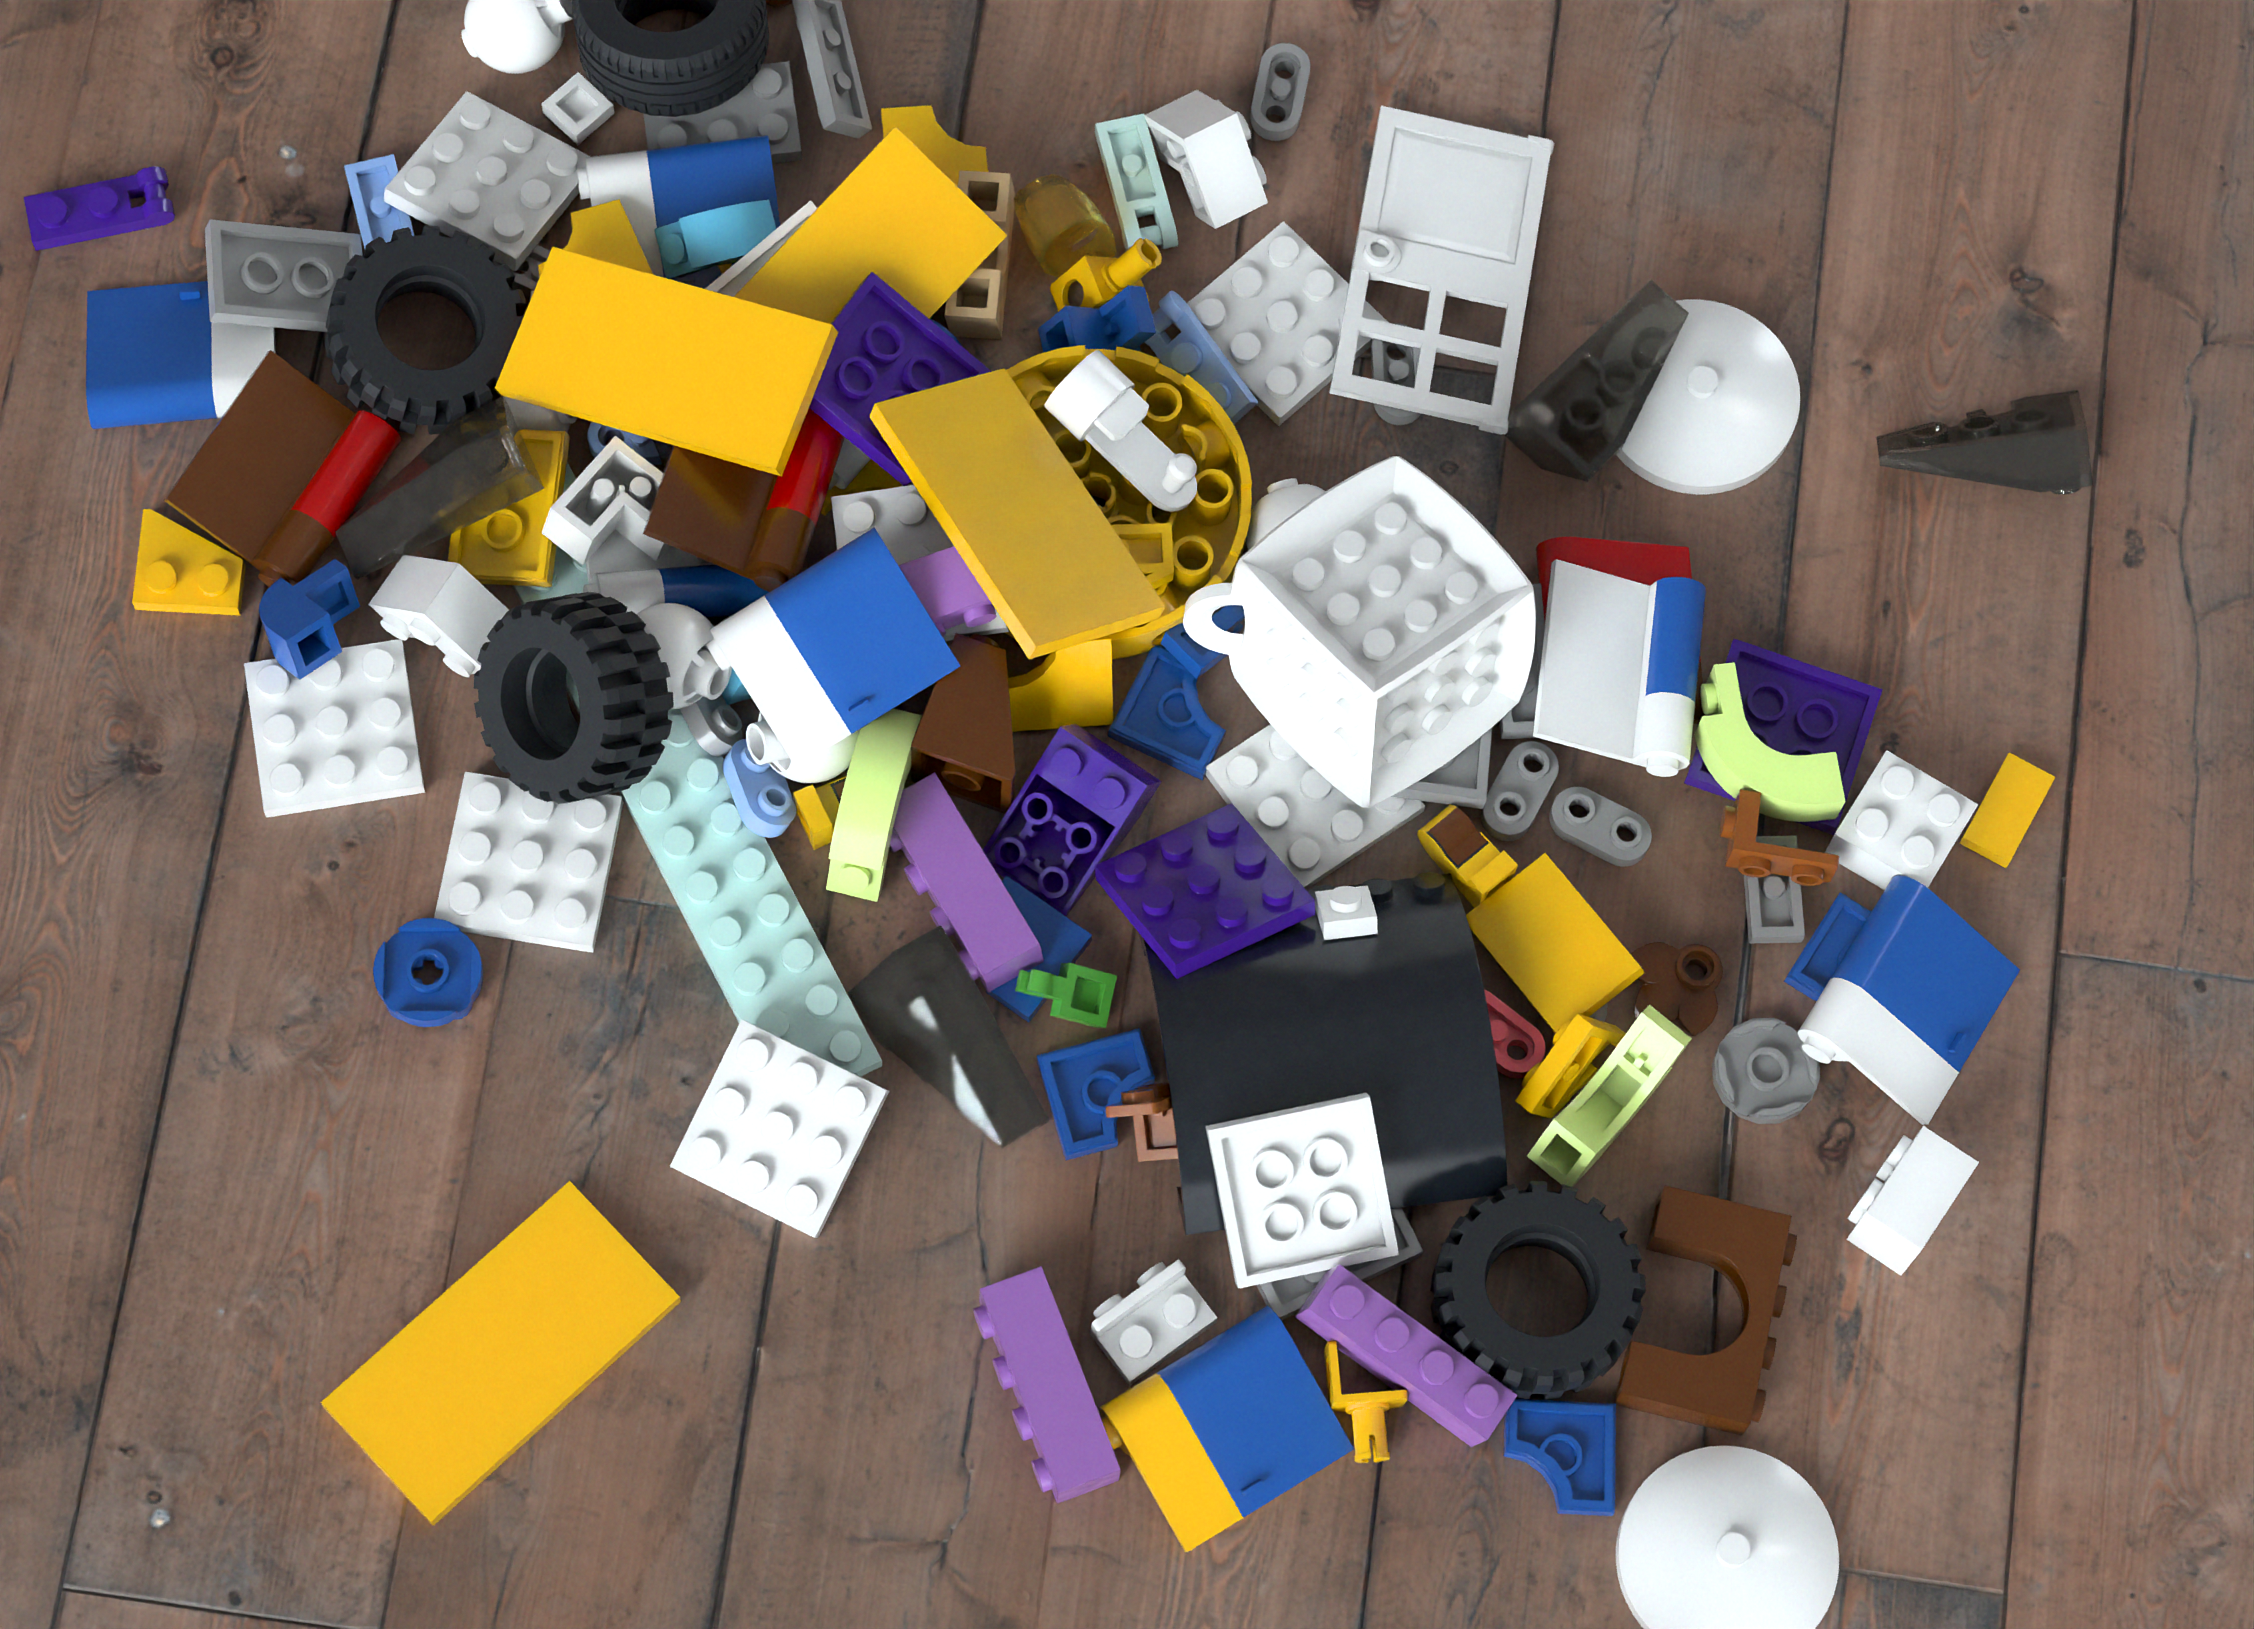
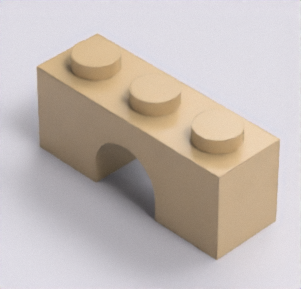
M960 170L958 188L1008 236L947 299L945 318L949 331L955 337L1001 340L1016 199L1010 173Z

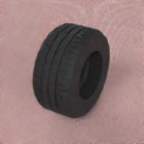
M572 0L576 41L580 61L587 77L603 95L630 110L651 116L678 117L698 114L720 106L737 95L753 80L767 55L769 30L766 0ZM665 10H691L707 16L700 23L675 32H653L635 26L645 17Z

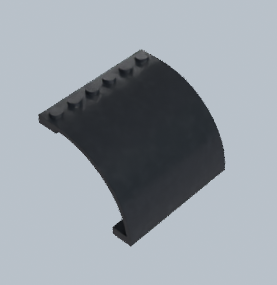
M1425 872L1418 874L1414 878L1391 881L1370 879L1362 884L1349 885L1352 887L1368 886L1377 914V934L1324 940L1315 910L1314 916L1178 979L1174 977L1139 934L1144 956H1146L1163 1042L1181 1187H1177L1178 1206L1186 1235L1225 1230L1206 1126L1367 1093L1371 1101L1390 1209L1480 1198L1484 1195L1486 1197L1496 1196L1499 1188L1508 1186L1503 1114L1487 1002L1471 931L1451 873ZM1319 885L1308 890V893L1315 900V892L1333 890L1337 887Z

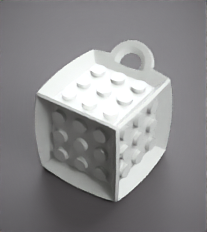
M1391 456L1330 488L1271 530L1238 560L1232 583L1213 584L1194 592L1186 601L1183 625L1187 634L1198 644L1210 650L1229 655L1232 673L1242 689L1276 731L1307 763L1359 806L1369 808L1401 792L1449 762L1491 729L1519 703L1528 679L1534 653L1536 607L1532 583L1487 529L1430 477L1402 457ZM1228 605L1243 606L1245 614L1243 634L1230 633L1218 628L1212 621L1214 611Z

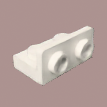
M1179 1259L1168 1267L1163 1262L1154 1265L1137 1280L1140 1286L1137 1290L1124 1299L1120 1294H1116L1102 1303L1093 1312L1096 1320L1091 1324L1090 1336L1129 1386L1217 1322V1316L1184 1275L1186 1268Z

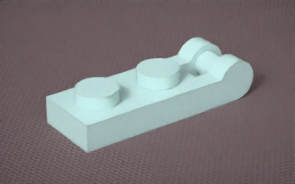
M1145 114L1095 123V136L1120 223L1125 251L1132 247L1139 238H1142V240L1145 238L1149 239L1156 246L1160 245L1162 249L1177 247V230ZM1154 215L1156 225L1139 228L1138 217Z

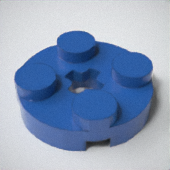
M437 918L416 919L399 927V932L391 936L387 943L384 941L378 949L373 967V977L377 992L389 1013L396 1019L419 1027L441 1026L467 1016L472 1010L473 1002L479 996L483 983L482 960L473 941L471 942L469 937L460 931L459 927L449 921ZM425 961H434L437 970H444L441 978H436L433 984L424 985L422 979L413 977L414 971L424 968Z

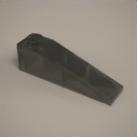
M1650 280L1512 410L1508 432L1505 436L1542 470L1588 482L1623 448L1689 313Z
M2078 390L2011 401L2012 411L1993 416L1986 415L1983 409L1966 413V419L1962 420L1959 425L1948 427L1941 422H1930L1876 437L1880 466L2035 492L2051 491L2059 495L2075 493L2081 487L2093 486L2087 427Z

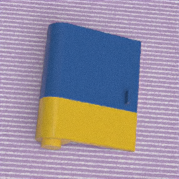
M1268 1305L1099 1407L1102 1416L1101 1420L1113 1450L1120 1447L1124 1453L1131 1456L1185 1552H1189L1354 1450L1353 1445L1286 1327Z

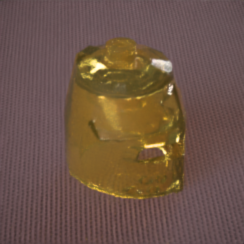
M1056 174L1040 176L1027 184L1023 189H1020L1013 199L1014 208L1027 247L1044 273L1059 278L1084 256L1114 257L1116 255L1114 233L1089 194L1078 189L1065 177ZM1096 228L1098 229L1095 237L1089 243L1073 252L1072 247L1074 244L1090 235Z

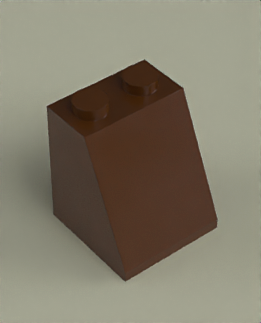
M955 633L950 650L959 662L960 667L936 681L911 744V781L916 783L935 772L949 795L1006 814L1014 801L1016 775L1006 650L999 648L995 641L986 636L971 634L969 637Z

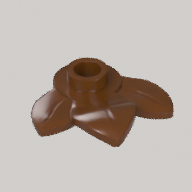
M1663 942L1646 944L1630 953L1644 971V974L1638 978L1644 985L1640 988L1634 1004L1635 1021L1651 1005L1669 1021L1673 1022L1679 1019L1683 1028L1692 1036L1700 1034L1712 1024L1718 1011L1714 990L1718 987L1723 975L1722 962L1712 949L1700 944H1690L1677 949ZM1689 965L1701 967L1704 971V977L1698 980L1690 978L1686 973V967Z

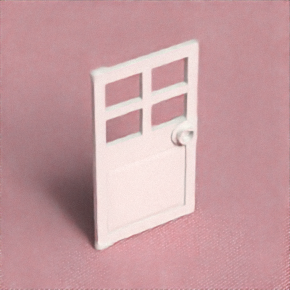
M1381 106L1350 272L1330 394L1479 426V430L1496 434H1506L1508 432V414L1549 160L1554 147L1553 141L1528 135V138ZM1368 279L1429 291L1423 330L1362 317ZM1445 296L1506 308L1500 347L1439 334ZM1358 336L1420 348L1414 387L1410 388L1352 375ZM1436 352L1496 365L1491 405L1429 392Z

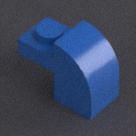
M1128 285L1099 309L1066 305L1040 326L1038 333L1043 353L1058 348L1085 345V349L1116 350V347H1122L1141 352L1140 345L1156 334L1145 287Z
M334 559L294 586L283 578H279L262 596L259 604V615L275 659L282 667L301 680L342 652L333 624L359 608L360 604L347 567Z

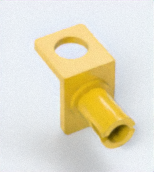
M1139 238L1119 258L1082 257L1050 285V292L1058 312L1066 305L1070 306L1068 290L1070 285L1076 280L1080 282L1084 291V298L1079 307L1099 308L1128 285L1144 287L1141 278L1161 264V253L1152 241L1146 238L1144 240Z
M1328 1341L1324 1348L1328 1403L1333 1412L1346 1411L1347 1414L1352 1415L1355 1462H1369L1368 1459H1371L1370 1440L1372 1441L1373 1463L1389 1460L1390 1453L1388 1452L1384 1412L1388 1411L1389 1408L1403 1407L1408 1399L1407 1390L1341 1394L1337 1342Z

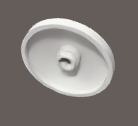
M1685 299L1663 303L1647 309L1627 322L1617 332L1608 345L1600 363L1595 382L1594 399L1597 420L1607 443L1618 458L1633 472L1645 480L1668 490L1687 494H1715L1734 490L1752 482L1764 474L1779 459L1788 445L1797 423L1800 409V387L1795 367L1787 350L1764 324L1742 310L1727 304L1709 300Z
M1710 1446L1683 1453L1669 1460L1656 1469L1638 1488L1624 1512L1618 1530L1616 1567L1626 1603L1643 1629H1815L1827 1612L1834 1596L1839 1572V1550L1833 1523L1822 1500L1805 1479L1791 1467L1774 1457L1753 1449L1738 1446Z

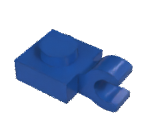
M1224 606L1212 616L1213 623L1226 632L1238 634L1243 628V625L1240 623L1245 619L1243 606ZM1183 623L1167 630L1160 642L1196 679L1228 656V654L1210 650L1195 642L1187 634Z

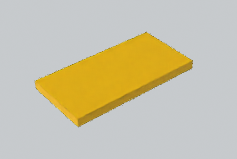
M895 126L734 297L830 324L862 281L873 272L930 319L1008 235Z
M552 247L495 389L502 396L782 477L838 331L832 324Z
M1005 368L874 404L869 416L1028 659L1160 618L1166 606Z
M569 1181L321 1401V1404L434 1526L681 1302L680 1296Z

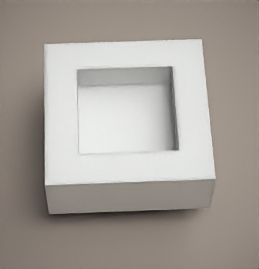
M579 72L542 103L543 114L577 145L614 114L613 104Z
M1340 886L1333 890L1315 892V910L1324 940L1377 934V914L1368 886Z

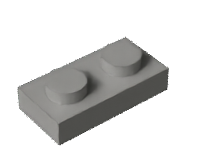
M1797 835L1756 836V842L1798 849ZM1770 874L1767 877L1758 878L1744 875L1749 944L1802 942L1805 937L1801 885L1793 882L1791 877Z

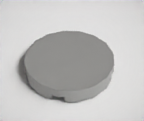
M1752 1018L1734 1026L1718 1045L1712 1062L1713 1085L1722 1103L1738 1117L1756 1124H1779L1797 1116L1812 1100L1820 1080L1819 1061L1804 1052L1802 1049L1804 1042L1800 1039L1798 1032L1794 1028L1785 1025L1787 1022L1776 1018Z

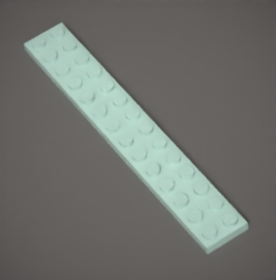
M568 463L563 493L576 480ZM557 546L552 587L512 586L522 605L535 600L583 593L584 585L589 584L586 563L584 565L580 564ZM567 669L566 690L580 715L578 691ZM679 708L668 710V719L672 721L669 737L661 742L665 749L657 764L652 765L650 773L640 783L632 784L629 789L619 793L739 1024L741 1019L860 1077L882 1067L880 1055L765 837L752 832L743 823L723 772V757L709 754L697 743Z

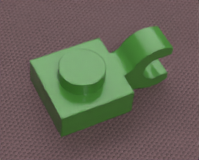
M1061 963L1058 976L1031 969V972L1019 970L1015 991L1031 996L1052 999L1050 1016L1095 1028H1106L1117 975L1073 963Z

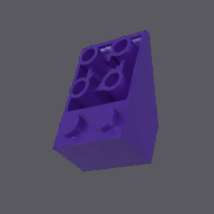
M1079 725L1061 726L987 842L983 852L996 873L1004 878L1007 875L1061 914L1067 916L1095 879V865L1112 856L1133 828L1162 781Z

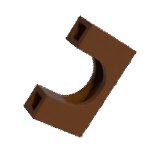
M1663 1186L1656 1199L1646 1250L1706 1264L1724 1275L1734 1287L1740 1300L1742 1309L1741 1329L1738 1338L1731 1345L1721 1351L1706 1355L1686 1354L1631 1341L1624 1352L1614 1404L1741 1436L1750 1426L1751 1421L1759 1423L1766 1398V1390L1758 1389L1761 1369H1770L1776 1348V1338L1768 1336L1771 1318H1780L1787 1292V1286L1778 1284L1782 1265H1791L1797 1242V1235L1789 1233L1791 1215L1675 1187Z

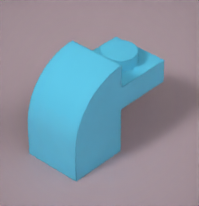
M761 200L679 218L678 222L656 228L654 231L666 278L671 279L717 265L738 262L775 231L776 225L769 200Z

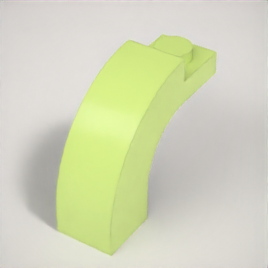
M1735 662L1714 664L1707 682L1701 685L1700 691L1702 709L1704 714L1708 716H1702L1694 734L1702 760L1714 779L1735 799L1740 789L1761 792L1759 813L1773 818L1798 822L1836 819L1846 802L1836 752L1789 755L1765 745L1755 736L1746 721Z
M893 708L860 729L835 822L828 858L831 859L826 890L878 902L882 891L895 818L903 788L911 768V744L921 722L922 715Z
M1649 1005L1639 1015L1588 1084L1553 1119L1527 1157L1561 1185L1565 1184L1573 1187L1602 1156L1671 1071L1672 1065L1692 1038Z

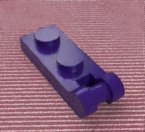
M156 166L147 167L138 171L136 175L24 197L31 239L35 251L169 224L175 219L173 202L166 198L165 190L169 187L166 170ZM145 196L146 202L142 206L132 208L131 199Z

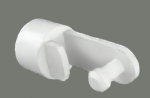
M1095 350L1063 379L1049 396L1044 407L1079 441L1086 439L1153 505L1170 512L1186 508L1197 492V481L1195 478L1197 466L1195 461L1187 454L1179 453L1175 455L1142 423L1147 415L1149 404L1133 390L1135 384L1102 352Z

